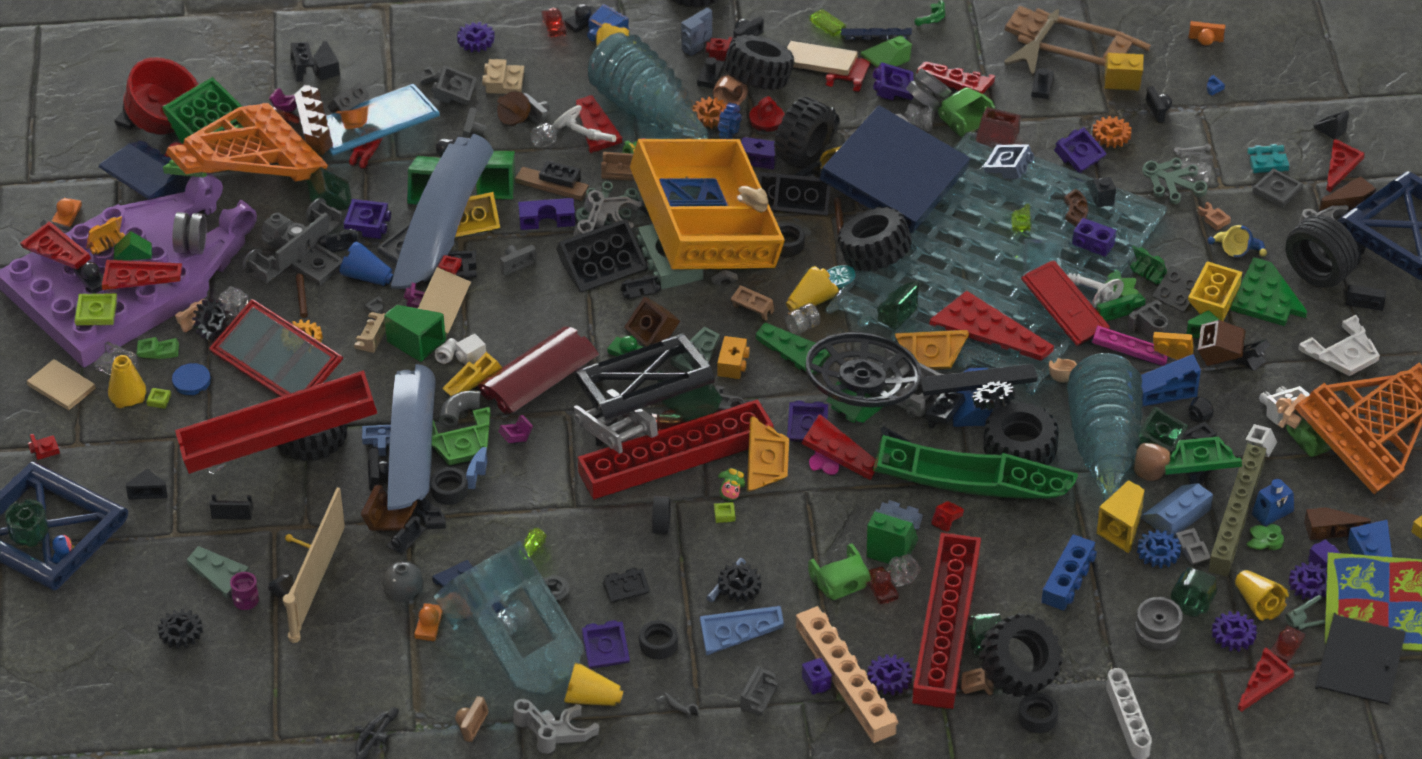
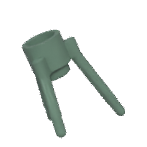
M1318 595L1297 609L1286 613L1285 619L1289 627H1297L1298 630H1302L1307 627L1324 625L1325 620L1304 623L1307 616L1303 610L1321 599V596Z

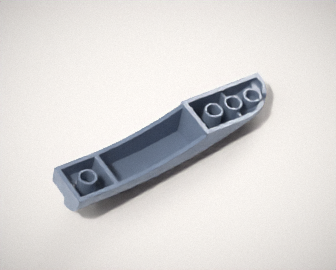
M475 134L470 139L458 137L454 144H449L423 191L412 217L397 261L391 288H410L412 282L418 283L422 280L426 282L432 278L443 256L448 255L455 243L454 238L466 204L481 173L494 153L490 143L483 137Z
M419 364L415 365V371L402 370L397 371L395 375L389 450L388 510L411 506L412 502L417 499L422 500L430 488L436 379L429 368Z

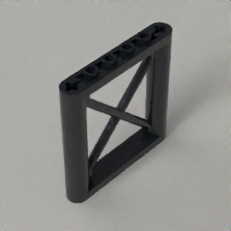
M683 333L575 370L579 386L604 421L715 383L709 361H706L704 355L700 354L699 349L695 348L694 343L690 342ZM682 354L694 369L686 373H654L668 358ZM650 365L643 373H629L630 371ZM604 380H634L619 396L607 400L595 385V383ZM646 380H664L636 390Z

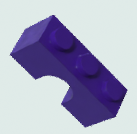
M573 198L518 202L521 230L539 229V222L545 218L554 219L557 227L575 226Z

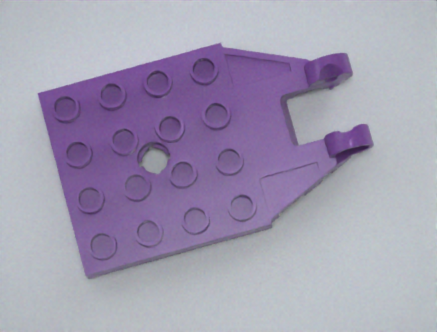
M206 173V177L192 176L183 193L121 206L117 204L114 207L105 209L101 214L89 221L74 226L71 231L65 234L89 253L92 258L89 261L98 265L102 275H104L106 260H114V247L111 248L109 246L108 250L105 249V251L97 255L92 254L90 249H86L87 238L92 227L96 225L101 226L113 217L122 216L120 233L123 232L126 236L132 231L152 243V259L126 261L182 263L180 282L101 290L95 293H117L114 325H75L79 294L92 293L75 275L74 268L34 252L13 260L8 266L0 270V290L85 368L171 318L178 312L190 307L192 303L207 297L209 279L216 270L223 272L231 262V258L245 244V235L254 227L257 214L246 202L239 200L236 208L223 209L219 217V227L206 234L203 254H192L189 249L186 253H175L172 233L176 213H188L191 217L193 213L204 210V213L209 215L214 213L217 208L216 201L221 196L223 185L212 173Z

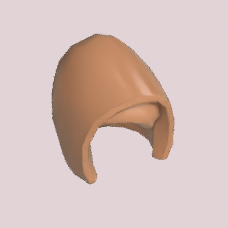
M725 75L716 83L713 98L717 97V101L724 100V104L734 103L740 105L747 97L748 87L741 81L735 80L734 77Z
M1154 443L1141 444L1136 452L1134 473L1148 481L1160 479L1165 474V466L1171 461L1170 451Z

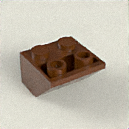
M1220 320L1202 324L1198 351L1206 365L1219 364L1242 357L1246 331L1243 328Z

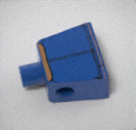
M604 4L589 19L587 37L591 41L596 40V33L604 23L619 28L624 27L629 30L628 18Z

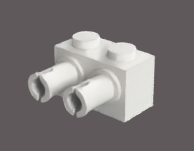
M1282 386V389L1279 387L1274 395H1270L1267 391L1263 392L1259 396V401L1267 406V417L1278 425L1283 419L1284 414L1277 412L1276 402L1280 398H1290L1292 400L1291 403H1293L1300 394L1306 397L1310 394L1300 386L1290 390Z

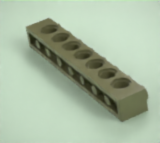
M1251 444L1246 446L1242 467L1239 468L1211 553L1208 572L1227 577L1229 575L1264 466L1267 448Z

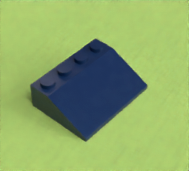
M145 141L129 143L99 164L100 169L147 199L183 193L191 176L164 174L163 166L167 165L172 159L161 154L159 150L153 149Z

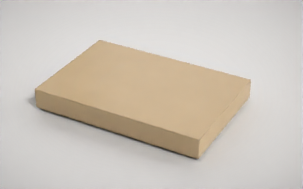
M55 359L27 380L29 387L68 411L96 389L93 382Z

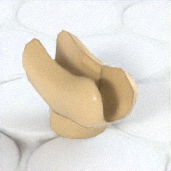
M749 186L738 188V191L742 193L737 196L740 202L751 206L757 212L762 213L766 211L768 198L763 189H754Z

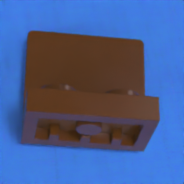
M376 485L361 512V516L370 531L401 530L402 528L405 529V525L408 523L418 502L417 500L412 502V505L409 507L388 510V495L382 485Z

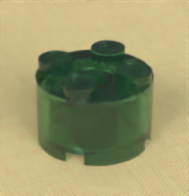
M25 499V502L19 504L17 501L11 504L5 512L9 538L15 543L34 547L47 535L49 530L47 516L43 505L39 501Z
M1191 567L1187 568L1186 571L1181 573L1170 595L1171 600L1180 607L1185 615L1195 617L1202 613L1205 614L1217 594L1216 578L1203 571Z
M994 611L968 615V620H972V626H968L971 648H976L973 652L974 655H980V652L983 650L980 645L982 640L985 639L984 635L992 626L1001 621L1000 613L996 614Z

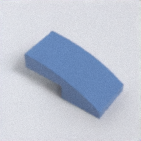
M482 447L469 464L466 474L468 489H475L477 475H485L488 461L487 447Z

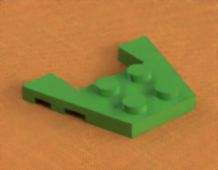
M490 407L473 410L476 425L438 434L433 420L432 447L448 465L471 461L482 447H487L488 451Z

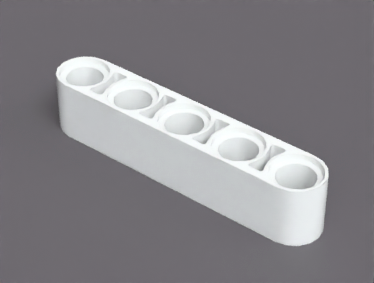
M1119 668L1111 669L1108 673L1106 688L1129 750L1135 759H1147L1150 755L1152 739L1131 684L1124 670Z

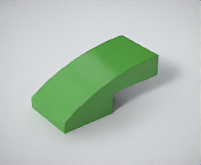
M156 337L138 340L137 356L150 359L178 357L179 342L177 338L158 342Z

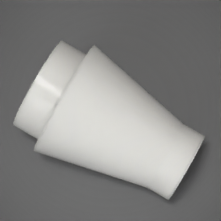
M450 338L435 350V358L439 363L446 364L452 361L457 341Z

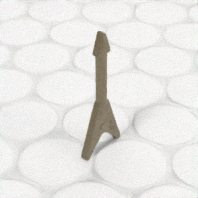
M1056 9L1047 16V22L1035 40L1004 61L1005 65L1025 61L1028 64L1031 75H1035L1040 43L1052 25L1058 22L1059 9Z

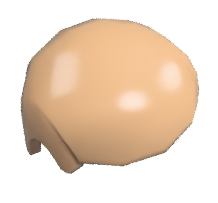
M1060 358L1055 363L1051 360L1049 361L1050 376L1059 383L1069 382L1077 377L1079 373L1078 365L1075 361L1069 359L1062 360Z

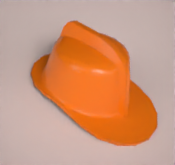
M378 103L335 113H340L345 129L359 128L368 119L369 107Z

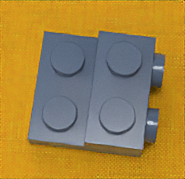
M708 7L681 23V47L690 56L704 49V42L712 38V10Z
M997 145L983 168L985 173H1002L1003 179H1017L1022 174H1026L1027 165L1033 162L1034 154L1031 152L1029 145Z
M890 500L888 504L882 502L880 510H875V512L911 522L917 530H919L923 514L918 513L919 509L907 506V509L899 507L900 503Z

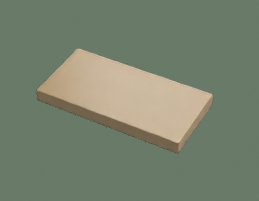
M790 41L787 47L795 59L793 67L848 76L858 57L857 51Z
M437 267L418 309L444 314L445 335L447 337L471 282Z

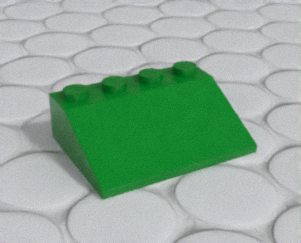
M211 77L163 106L162 110L180 142L183 144L185 138L243 106ZM236 118L230 121L232 125L239 124ZM220 127L213 132L224 131L225 129Z

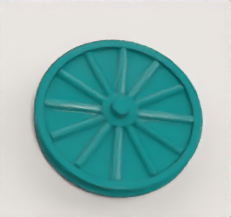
M839 265L827 270L830 275L829 280L838 288L850 284L856 276L855 270L848 265Z

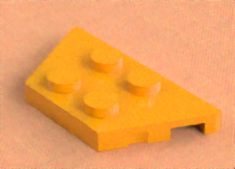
M968 330L895 333V337L900 345L910 351L919 363L933 370L951 369L969 336Z
M756 417L750 418L747 492L785 479L788 476L789 438L781 433H777L769 425L765 426L757 421Z

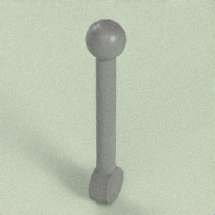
M1206 144L1201 147L1184 149L1176 147L1174 148V154L1179 155L1181 152L1198 150L1210 151L1211 145Z

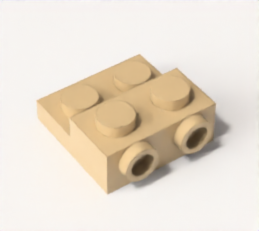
M489 59V63L484 66V73L487 75H483L482 80L483 86H486V93L508 94L513 91L522 92L524 66L507 65V60Z

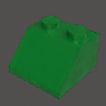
M848 389L842 390L844 393L857 396L856 392ZM865 394L864 398H871V396ZM830 397L826 400L832 405L831 408L838 413L843 412L846 414L845 418L853 423L856 421L864 423L882 409V407L871 408L849 405Z

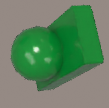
M632 336L616 337L607 348V353L617 357L643 348V346L638 345L636 339Z

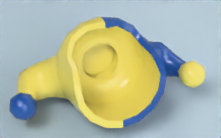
M1242 225L1233 226L1226 232H1219L1207 240L1210 245L1215 242H1222L1224 251L1232 257H1241L1249 250H1257L1261 256L1267 255L1264 242L1253 238L1251 231Z

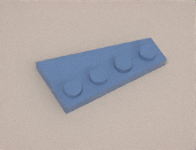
M781 606L700 616L706 655L783 628L784 621Z

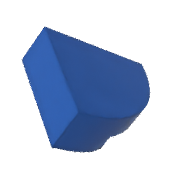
M1214 75L1209 78L1207 91L1211 96L1225 88V84Z

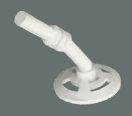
M580 105L566 111L552 125L553 129L567 126L587 136L588 139L616 141L615 135L601 133L599 130L587 129L576 124L577 121L575 119L582 109Z
M1072 273L1066 274L1074 284H1082L1098 290L1093 299V306L1095 308L1098 304H1101V301L1108 302L1119 298L1124 288V283L1120 279H1114L1103 284L1081 277L1080 274L1077 276L1075 273L1073 275ZM1116 284H1117V288H1116V290H1115V291H1113V289H1114V285H1116Z

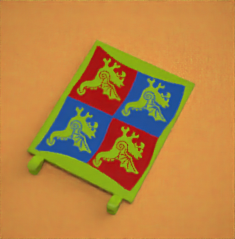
M1328 552L1325 644L1333 615L1337 613L1339 616L1406 631L1402 650L1422 652V559Z

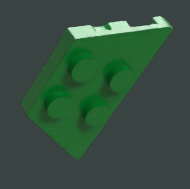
M1219 436L1180 440L1176 445V450L1171 455L1170 463L1165 466V474L1242 467V459L1240 457L1236 458L1233 455V450L1226 446Z

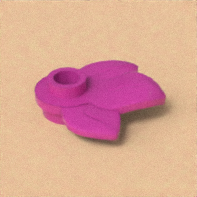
M816 451L810 457L809 466L812 471L822 469L828 475L838 473L839 463Z

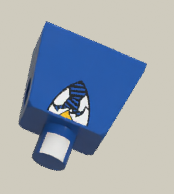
M1274 479L1270 486L1259 491L1252 515L1263 526H1267L1294 512L1293 491L1282 480Z

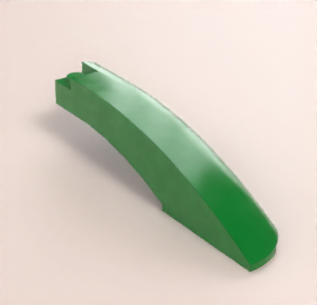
M885 435L880 440L873 468L874 472L934 488L1004 498L1059 497L1073 487L1078 477V474L1005 453H1002V455H987L947 451Z

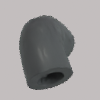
M461 391L450 396L443 403L440 410L439 423L445 427H454L458 424L459 414L462 411L480 409L481 391Z

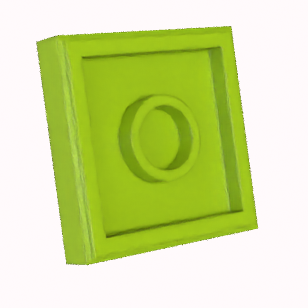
M117 293L79 294L75 325H114Z

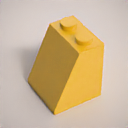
M1107 53L1105 58L1104 89L1140 90L1144 55Z
M1129 480L1099 507L1097 524L1098 535L1127 553L1132 549L1140 523L1145 491L1139 485Z

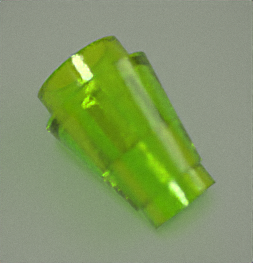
M537 527L529 530L520 549L521 554L525 557H530L546 542L547 535L545 532Z

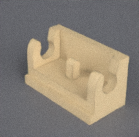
M369 313L368 317L375 318L376 321L368 319L362 334L356 337L355 349L375 352L386 332L384 313Z

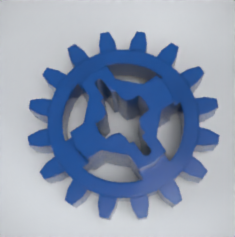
M729 103L726 105L724 112H721L718 124L720 139H733V135L735 136V133H738L742 119L739 113V105Z
M1156 529V533L1148 531V536L1142 534V539L1138 540L1137 553H1139V558H1145V564L1152 563L1151 567L1159 565V568H1162L1164 564L1170 567L1171 562L1175 564L1177 559L1180 558L1181 544H1179V539H1173V533L1167 535L1166 530L1163 533H1160L1158 529Z

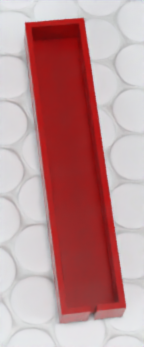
M363 370L177 429L175 432L184 464L190 474L378 413Z

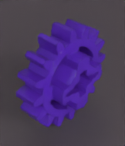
M472 22L471 25L465 24V28L460 27V31H457V43H459L460 48L464 47L465 51L468 49L471 52L474 50L480 52L481 49L486 51V47H492V43H494L495 35L492 27H488L487 24L481 25V22L478 24Z
M1304 562L1301 564V567L1296 565L1295 569L1291 570L1288 584H1290V590H1295V596L1302 595V600L1306 597L1312 600L1318 595L1326 598L1327 567L1321 569V564L1318 563L1316 566H1313L1312 562L1307 566Z
M1229 611L1227 616L1222 613L1220 618H1215V623L1212 625V638H1216V644L1222 643L1221 648L1228 646L1229 651H1232L1233 648L1240 651L1241 647L1248 649V645H1253L1254 640H1256L1257 626L1253 625V619L1247 620L1246 614L1240 616V613L1237 612L1236 615H1233Z
M886 654L884 659L878 656L877 661H871V666H868L867 677L870 683L876 686L877 692L883 690V694L886 695L887 691H890L894 695L895 691L902 693V687L908 689L909 683L912 682V668H910L909 662L904 663L903 657L898 660L895 654L892 658H889V655Z

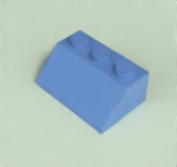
M1199 483L1180 486L1141 515V519L1153 528L1158 529L1160 533L1166 530L1167 535L1173 533L1175 537L1177 532L1185 530L1211 510L1213 494Z

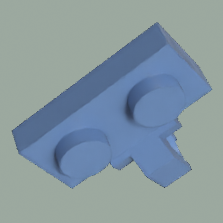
M391 425L362 426L363 444H373V447H378L379 456H386V446H390Z

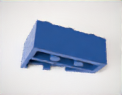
M1194 354L1137 376L1135 391L1141 405L1147 406L1197 397L1201 369Z
M1383 520L1350 528L1347 545L1352 554L1392 557L1388 521Z

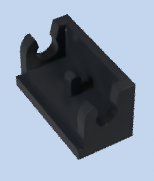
M216 494L211 495L212 500H210L209 505L212 519L251 520L254 506L252 495H247L248 501H218Z

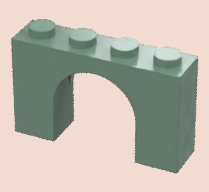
M653 224L638 227L636 241L638 246H641L643 257L647 259L649 271H653V276L658 275L655 283H659L660 289L703 280V269H671L668 259L658 253L663 247Z

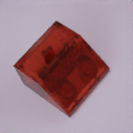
M986 107L980 121L975 146L994 150L997 145H1014L1020 132L1021 115Z

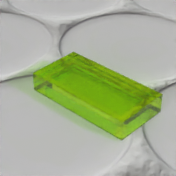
M822 8L810 15L812 23L833 37L841 33V29L846 28L845 23Z

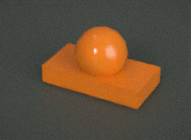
M1190 22L1189 38L1198 39L1205 46L1212 44L1213 41L1223 42L1225 25Z
M68 198L61 199L57 203V212L52 221L71 227L82 207V202Z
M424 603L423 608L419 612V621L414 633L415 639L435 641L444 613V606Z

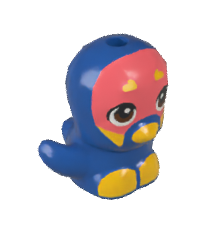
M59 535L54 538L52 549L55 553L52 557V562L57 565L74 548L71 540L66 535Z

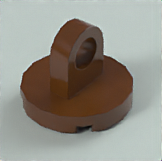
M509 92L503 97L499 96L497 100L499 104L497 115L508 126H516V124L524 122L531 110L529 98L522 92Z

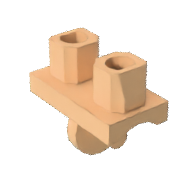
M202 300L192 303L185 311L175 314L176 320L183 332L186 333L191 330L196 323L192 320L193 317H196L193 311H198L197 304H202Z
M1300 394L1293 403H1291L1292 400L1290 398H1280L1276 402L1277 412L1280 414L1284 413L1283 419L1278 424L1280 427L1283 428L1288 424L1294 429L1297 428L1302 418L1297 415L1299 413L1294 407L1306 396Z

